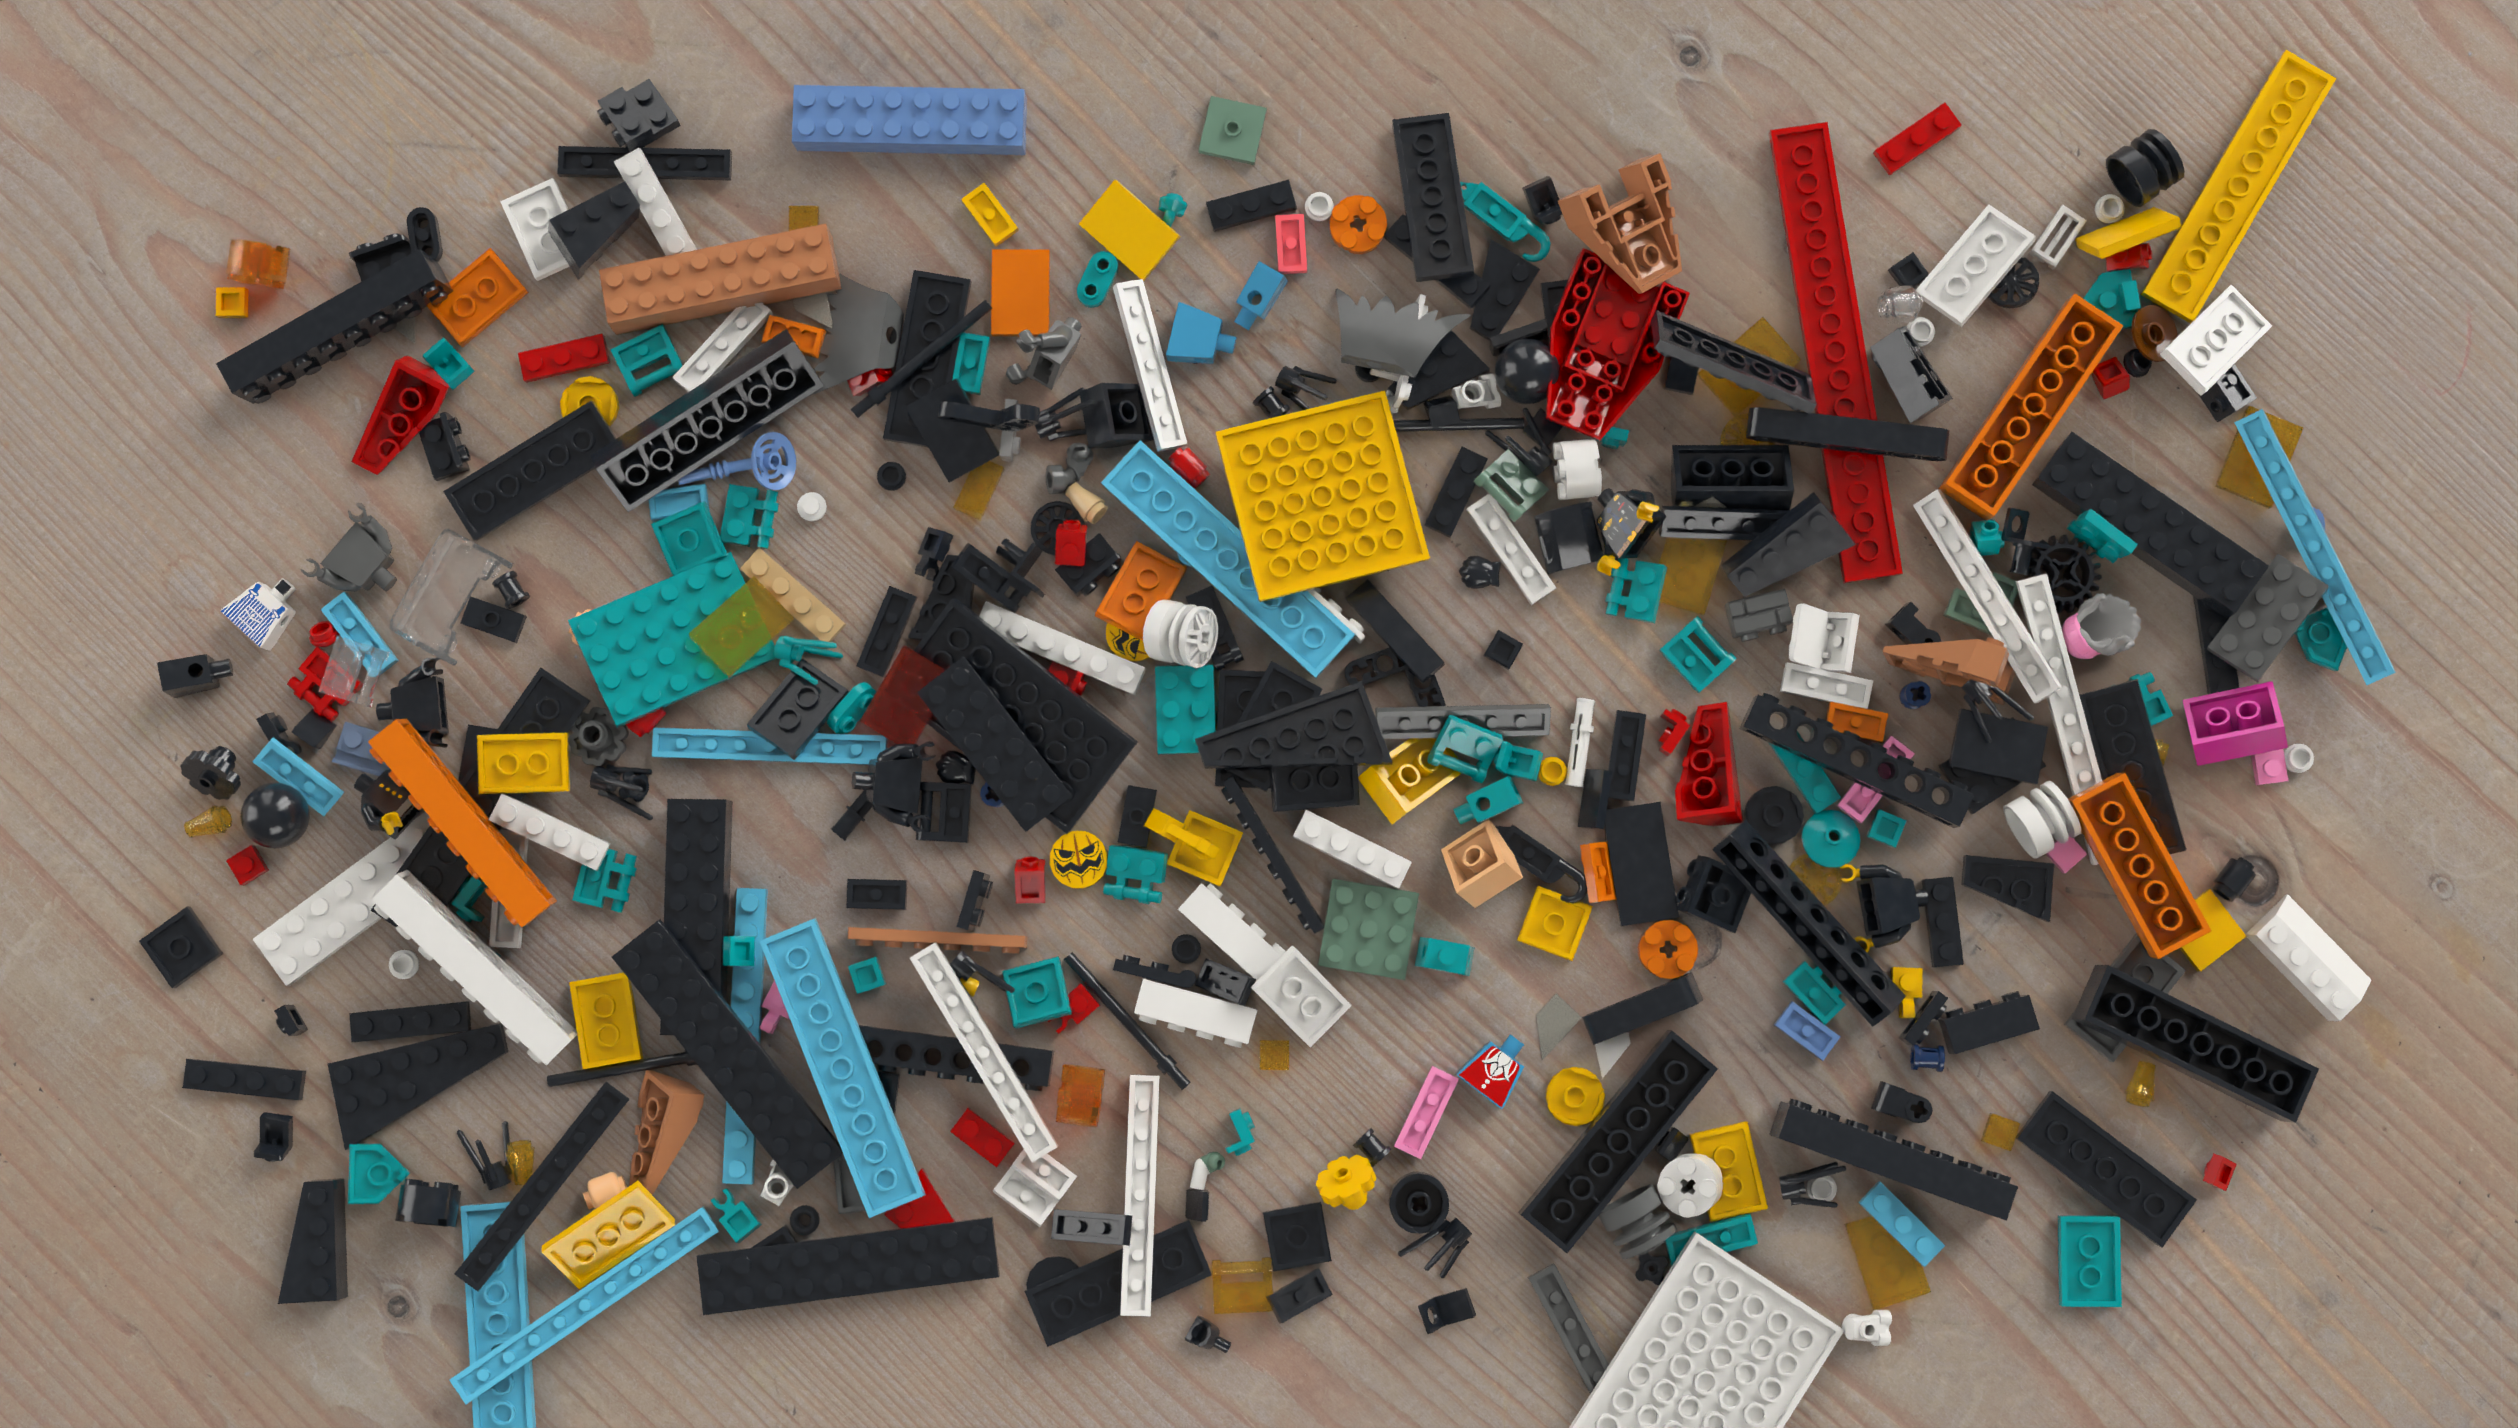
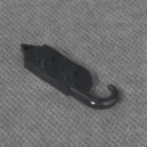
M1495 826L1515 855L1517 863L1546 883H1554L1561 879L1564 874L1577 882L1578 892L1573 896L1561 895L1560 899L1562 901L1576 903L1586 896L1585 875L1579 869L1516 826Z

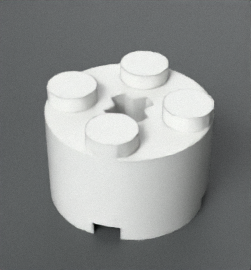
M1596 439L1553 443V456L1557 460V465L1553 466L1554 483H1557L1558 499L1570 500L1601 495L1602 474L1601 468H1598L1597 459H1600Z
M1695 1153L1683 1154L1664 1167L1659 1177L1657 1189L1665 1206L1675 1214L1686 1218L1698 1216L1709 1210L1720 1199L1723 1190L1722 1172L1718 1165L1706 1155ZM1692 1179L1696 1184L1690 1190L1686 1185Z

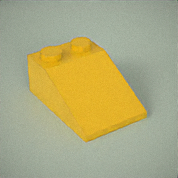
M1437 738L1408 739L1389 753L1393 762L1392 765H1371L1358 776L1360 783L1391 824L1397 822L1462 774L1442 765L1434 766L1428 763L1429 753ZM1446 747L1443 754L1458 759L1454 752Z

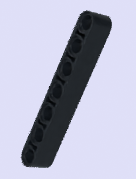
M1752 407L1749 408L1746 438L1754 441L1917 460L1946 461L1949 430L1937 427Z

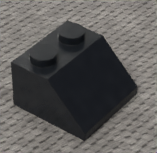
M1100 383L1079 392L1081 403L1094 399V404L1082 409L1089 448H1115L1137 444L1140 440L1142 442L1154 440L1139 384Z

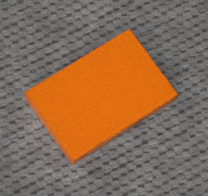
M489 248L449 282L453 292L447 295L446 300L435 305L429 303L426 306L463 348L529 292L498 255Z
M992 249V336L1019 337L1021 331L1030 330L1034 337H1038L1039 334L1049 331V249Z
M1136 541L1095 612V617L1143 641V628L1151 607L1160 600H1171L1187 571V567Z

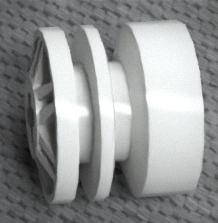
M1166 599L1158 601L1151 607L1143 628L1144 648L1150 658L1169 663L1175 662L1194 668L1202 667L1210 660L1218 639V623L1212 609L1193 604L1185 605L1181 602Z
M2051 781L2041 784L2040 790L2034 788L2030 791L2032 803L2024 796H2020L2003 806L2004 815L2011 831L2023 849L2034 859L2054 849L2053 837L2062 844L2067 842L2069 837L2073 838L2081 834L2080 822L2073 807L2063 792Z

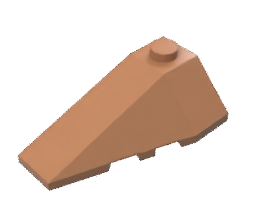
M646 1070L638 1096L637 1107L642 1108L641 1125H635L634 1135H638L639 1145L638 1151L632 1155L629 1186L639 1181L653 1195L697 1123L699 1113L703 1107L705 1094L691 1083L652 1070Z

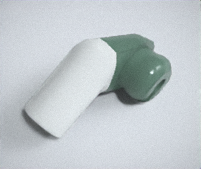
M1209 1152L1197 1159L1194 1164L1190 1187L1204 1190L1207 1175L1216 1170H1221L1225 1165V1158L1218 1152Z

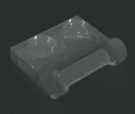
M337 636L318 692L372 707L374 701L372 695L383 661L388 659L390 652ZM365 654L371 655L372 659L360 695L355 694L353 690Z

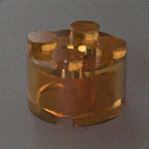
M230 239L226 269L227 280L238 281V283L248 285L260 284L270 288L284 289V284L287 281L291 249L282 246L273 248V246L267 245V243Z
M1063 1064L1061 1088L1059 1087L1057 1097L1056 1122L1085 1127L1098 1126L1105 1069Z

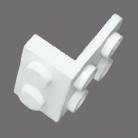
M1798 604L1793 616V631L1789 644L1790 661L1831 672L1851 673L1860 615L1855 613L1827 612L1807 604Z

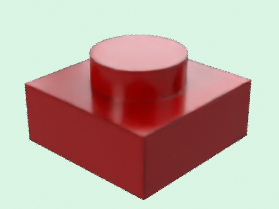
M250 845L226 860L239 884L243 886L269 871L255 845Z
M2213 1153L2211 1160L2205 1166L2203 1181L2215 1188L2227 1191L2237 1164Z

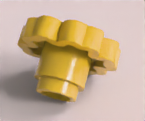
M1354 1155L1350 1159L1346 1156H1341L1329 1162L1327 1165L1328 1170L1321 1171L1316 1181V1187L1323 1202L1330 1204L1332 1207L1342 1204L1349 1210L1361 1208L1367 1201V1191L1374 1188V1182L1377 1178L1369 1160L1360 1155Z

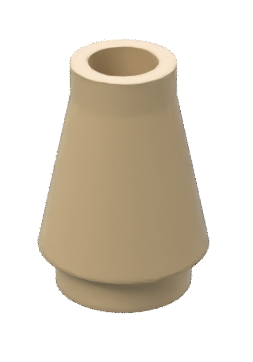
M1077 482L1073 483L1065 492V496L1070 499L1085 522L1097 523L1108 510V507L1104 504V499L1081 487Z

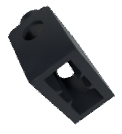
M207 654L157 663L162 691L173 698L219 688V678L233 676V667L230 659L214 661ZM203 670L202 675L197 677L198 673Z

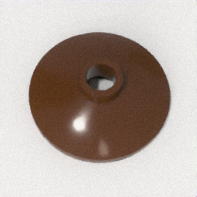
M2148 305L2139 309L2132 320V336L2139 352L2153 362L2166 361L2160 353L2178 336L2176 325L2171 316L2161 307Z

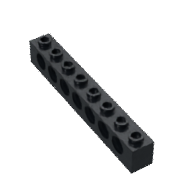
M1763 693L1762 696L1758 694L1753 697L1739 729L1952 828L1961 826L1974 797V794L1967 791L1968 786L1954 780L1948 783L1940 779V773L1929 768H1925L1922 771L1913 766L1914 761L1904 756L1898 755L1897 758L1886 754L1887 749L1878 744L1871 743L1870 746L1859 741L1860 736L1850 731L1838 732L1832 729L1833 724L1821 718H1817L1816 721L1805 716L1807 712L1793 705H1790L1789 708L1778 704L1780 700L1773 695ZM1772 714H1778L1783 718L1784 723L1781 729H1775L1771 726L1770 717ZM1799 726H1804L1810 731V739L1807 742L1801 741L1797 737ZM1829 738L1836 742L1837 750L1835 754H1829L1825 751L1824 741ZM1853 751H1858L1863 755L1864 762L1861 767H1857L1851 762ZM1881 763L1888 765L1891 770L1888 779H1883L1878 774V767ZM1907 776H1912L1917 781L1918 786L1914 792L1909 791L1905 786ZM1935 788L1940 789L1944 793L1942 804H1937L1932 799V792Z
M1746 819L1712 849L1872 1027L1890 1015L1906 997Z
M859 1025L868 1051L869 1044L873 1040L879 1041L883 1046V1052L879 1057H874L870 1054L873 1063L878 1064L881 1071L896 1072L897 1067L908 1068V1074L925 1076L926 1071L938 1072L937 1078L955 1080V1075L967 1076L966 1082L984 1084L972 1062L965 1069L960 1068L956 1064L957 1054L961 1051L965 1052L958 1038ZM997 1043L1013 1071L1014 1064L1019 1059H1023L1029 1064L1027 1075L1019 1076L1016 1074L1020 1083L1025 1084L1026 1090L1042 1091L1043 1086H1050L1054 1050ZM902 1044H907L912 1049V1056L908 1061H903L898 1056V1048ZM931 1048H937L941 1052V1061L937 1065H933L927 1060V1052Z

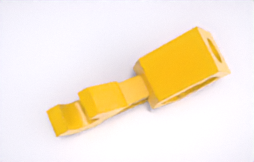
M1153 808L1144 825L1174 843L1180 839L1215 859L1220 848L1184 830L1185 824Z

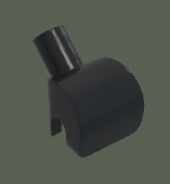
M1199 1315L1185 1337V1341L1204 1349L1215 1347L1224 1353L1228 1352L1231 1346V1342L1219 1336L1220 1330L1216 1325Z

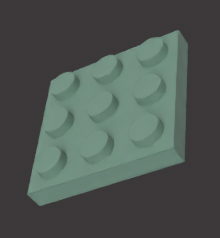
M1332 879L1318 966L1405 980L1419 893Z

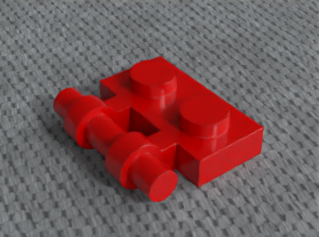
M316 647L298 668L306 675L304 680L301 682L294 676L287 683L294 690L296 697L300 700L305 699L314 707L313 711L320 717L325 716L331 722L339 715L332 708L335 700L342 706H346L364 685L321 647ZM315 684L326 692L322 698L312 691Z

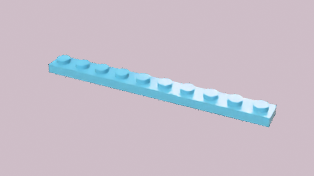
M2261 409L2234 422L2310 574L2329 586L2322 598L2366 685L2396 673L2264 410Z
M737 888L734 936H755L754 966H733L731 1008L756 1040L761 1043V1029L759 1028L762 1022L765 955L759 941L766 938L768 889ZM726 1101L722 1183L754 1184L756 1137Z
M704 1206L452 1377L449 1381L464 1403L468 1404L720 1230Z

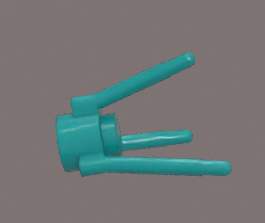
M780 636L774 648L775 658L781 659L779 666L790 669L814 685L818 684V680L794 665V661L799 662L804 652L838 659L843 658L842 653L820 649L837 647L836 643Z

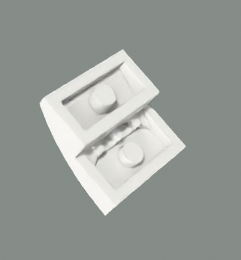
M1023 1149L993 1192L1040 1227L1077 1176L1048 1154L1031 1162Z

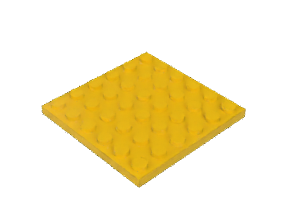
M1385 390L1215 432L1259 602L1430 559Z

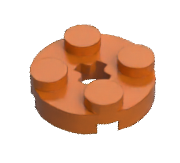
M1362 195L1347 197L1340 201L1332 210L1329 225L1330 234L1335 244L1344 250H1348L1350 253L1365 254L1377 248L1386 233V214L1373 197ZM1355 218L1366 222L1363 225V231L1358 232L1356 228L1350 227V224L1354 223Z
M1662 920L1653 923L1645 930L1638 943V955L1642 965L1650 973L1659 978L1673 979L1683 976L1693 968L1698 955V944L1695 935L1688 926L1674 920ZM1665 941H1670V944L1676 947V952H1672L1671 958H1667L1665 953L1660 952V947L1665 946Z

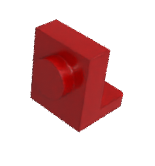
M2144 242L2106 257L2107 271L2111 272L2138 267L2148 269V260L2152 259L2151 246L2149 243Z
M876 368L847 380L852 395L861 396L875 385L878 386L893 375L892 368Z
M1066 520L1063 524H1058L1056 530L1055 565H1085L1087 525H1081V522L1077 520Z

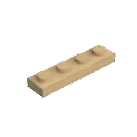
M760 547L740 568L821 641L832 642L847 625Z

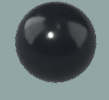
M1521 339L1509 344L1502 350L1495 364V379L1500 391L1508 399L1519 404H1535L1546 399L1548 384L1551 380L1552 384H1555L1560 375L1559 362L1554 355L1552 357L1550 354V347L1535 339Z
M268 783L254 789L246 797L241 808L240 818L245 833L253 842L266 848L277 849L290 846L303 836L309 824L310 812L307 801L298 790L283 783Z

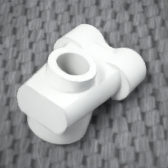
M1493 373L1480 375L1477 381L1469 380L1464 385L1452 388V396L1457 403L1458 409L1485 406L1486 409L1501 406V397L1497 391L1496 379ZM1465 393L1469 394L1471 396V399H1469Z
M772 1160L770 1166L773 1168L760 1196L780 1206L794 1185L776 1162ZM775 1183L783 1185V1190L779 1194L772 1192L771 1188Z
M1874 1310L1871 1315L1864 1316L1849 1314L1843 1320L1842 1329H1844V1334L1849 1340L1868 1341L1874 1346H1888L1891 1342L1889 1326L1892 1322V1315L1889 1310Z

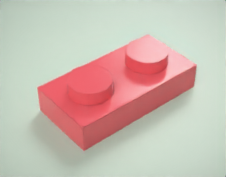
M1304 214L1275 215L1278 272L1281 274L1307 273Z

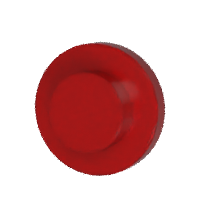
M329 621L319 622L312 626L309 631V640L316 647L331 646L339 636V633Z

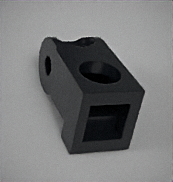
M1912 602L1904 604L1885 624L1906 645L1941 642V637L1936 631L1927 629L1914 616L1919 609Z

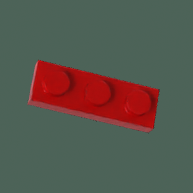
M1944 102L1877 148L1873 154L1890 176L1958 130L1962 124L1946 102Z
M602 333L518 353L523 380L526 383L610 363L605 336Z

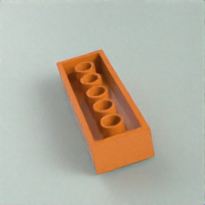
M2116 773L2068 798L2079 819L2082 834L2150 957L2160 959L2212 931L2126 773Z

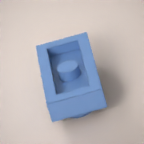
M1793 1001L1788 1004L1774 1024V1026L1822 1061L1840 1038L1839 1035Z

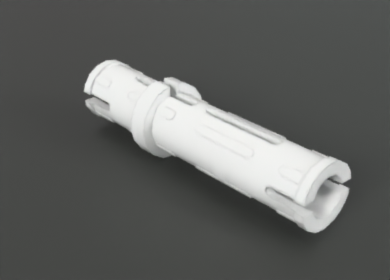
M1577 698L1574 724L1570 726V730H1573L1565 785L1584 787L1583 781L1590 733L1594 731V727L1591 724L1595 700Z

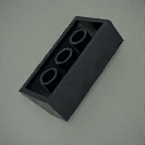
M1672 445V506L1694 507L1714 497L1727 508L1790 510L1794 494L1789 445Z

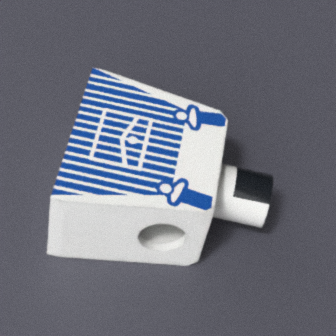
M284 578L273 589L266 584L257 582L226 605L221 612L260 648L270 651L296 613L285 602L296 589Z

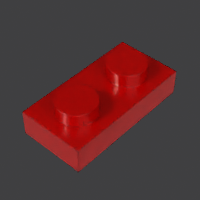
M970 1108L966 1109L950 1131L996 1168L1015 1144V1142Z

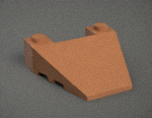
M1661 153L1637 159L1618 169L1628 197L1611 206H1608L1600 184L1578 190L1558 200L1568 228L1638 294L1682 272L1678 234L1673 233L1672 225L1675 210L1674 207H1670L1668 190H1672L1671 179Z
M1987 638L1986 641L1970 639L1884 646L1883 654L1889 665L1921 677L1926 675L1939 679L1941 684L1948 687L1955 685L1962 688L1971 679L1996 688L1998 687L2008 695L2016 674L2007 660L2009 657L2008 649L2003 647V642L1993 638ZM1990 690L1993 695L1989 699L1994 703L2004 705L2005 701Z

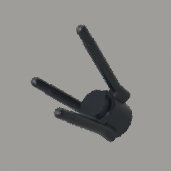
M1284 366L1276 379L1275 386L1282 389L1281 395L1292 400L1302 410L1310 409V407L1293 392L1298 394L1302 389L1322 400H1327L1328 396L1304 384L1305 378L1302 376L1335 384L1337 380L1322 374L1303 370L1297 366L1293 369Z
M1085 388L1078 389L1048 409L1040 411L1039 422L1035 427L1041 439L1048 436L1049 440L1053 441L1058 438L1086 435V429L1057 432L1061 428L1059 419L1094 404V399L1079 403L1057 414L1055 412L1080 395L1079 392L1085 390Z
M1523 408V413L1541 447L1540 449L1534 446L1529 451H1525L1510 436H1506L1505 440L1512 446L1510 447L1489 430L1485 432V435L1505 451L1509 449L1535 476H1538L1553 462L1548 456L1552 450L1545 443L1529 410Z
M1971 679L1962 686L1966 693L1963 698L1969 704L1987 743H1991L1992 739L1975 701L1978 705L1984 702L1994 716L2001 720V713L1989 699L1993 695L1990 690L2029 721L2034 720V717L1998 687L1996 688Z
M609 764L606 768L600 766L594 768L590 778V788L599 790L598 795L613 800L647 820L653 819V816L611 792L616 791L617 787L642 792L643 788L641 786L621 781L620 775L616 773L624 774L626 771H632L638 775H651V769L616 767Z
M961 951L950 963L959 981L961 978L967 981L976 972L1003 991L1007 990L1010 993L1015 991L1005 981L977 964L964 951ZM964 987L965 991L967 992L968 996L970 997L971 1001L973 1002L974 1006L976 1007V1009H977V1011H978V1007H977L976 1004L974 1003V1000L972 999V997L970 996V994L968 993V991H967L966 988Z
M507 1121L502 1123L505 1166L502 1165L501 1161L491 1164L481 1140H476L475 1143L485 1165L484 1167L461 1130L457 1131L461 1143L479 1171L483 1183L487 1184L488 1190L511 1183L509 1175L515 1173L511 1160Z
M1833 1162L1799 1173L1779 1176L1783 1200L1790 1199L1791 1206L1804 1204L1836 1208L1838 1206L1836 1202L1802 1198L1801 1194H1806L1805 1181L1846 1171V1166L1838 1167V1163Z
M1456 1217L1451 1222L1446 1219L1436 1230L1427 1233L1399 1251L1398 1256L1406 1255L1444 1231L1445 1233L1441 1237L1446 1243L1430 1259L1424 1269L1429 1271L1450 1247L1455 1248L1440 1273V1278H1445L1461 1251L1470 1243L1467 1239L1472 1233Z

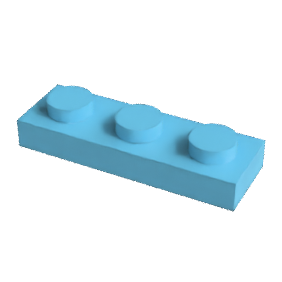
M342 592L321 609L373 678L379 677L399 661L348 593Z
M274 737L252 761L279 783L287 784L298 790L307 801V804L322 816L326 815L344 793L343 790Z
M1880 1181L1858 1202L1922 1266L1925 1267L1945 1247Z

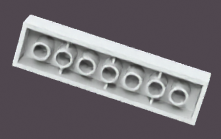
M408 870L396 874L371 899L376 904L374 909L384 919L390 917L398 925L396 930L405 939L410 940L412 938L420 946L418 951L429 961L434 959L441 965L440 972L450 981L456 980L464 987L461 990L463 994L472 1002L478 1000L485 1007L483 1012L495 1023L500 1021L507 1028L505 1033L514 1042L519 1043L521 1041L529 1049L527 1054L538 1064L543 1062L547 1066L577 1035V1030Z

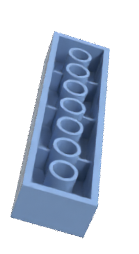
M794 85L792 143L797 151L1025 155L1027 97L1024 89Z

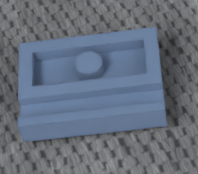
M345 722L336 747L337 752L332 762L376 776H380L385 770L390 769L385 762L380 764L369 751L372 747L368 741L379 732Z

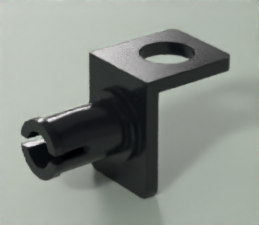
M2015 508L2007 509L2001 539L2002 541L2012 542L2013 546H2015L2009 572L2029 575L2028 571L2033 549L2036 550L2037 547L2049 549L2050 545L2024 540L2030 513ZM2018 516L2020 518V526L2014 532L2012 530V521Z
M1004 539L1001 544L1010 551H1006L1001 546H998L996 554L1015 565V568L1010 573L1012 576L1043 598L1045 594L1037 586L1024 578L1041 555V548L1033 542L1027 551H1023L1010 542L1009 539Z

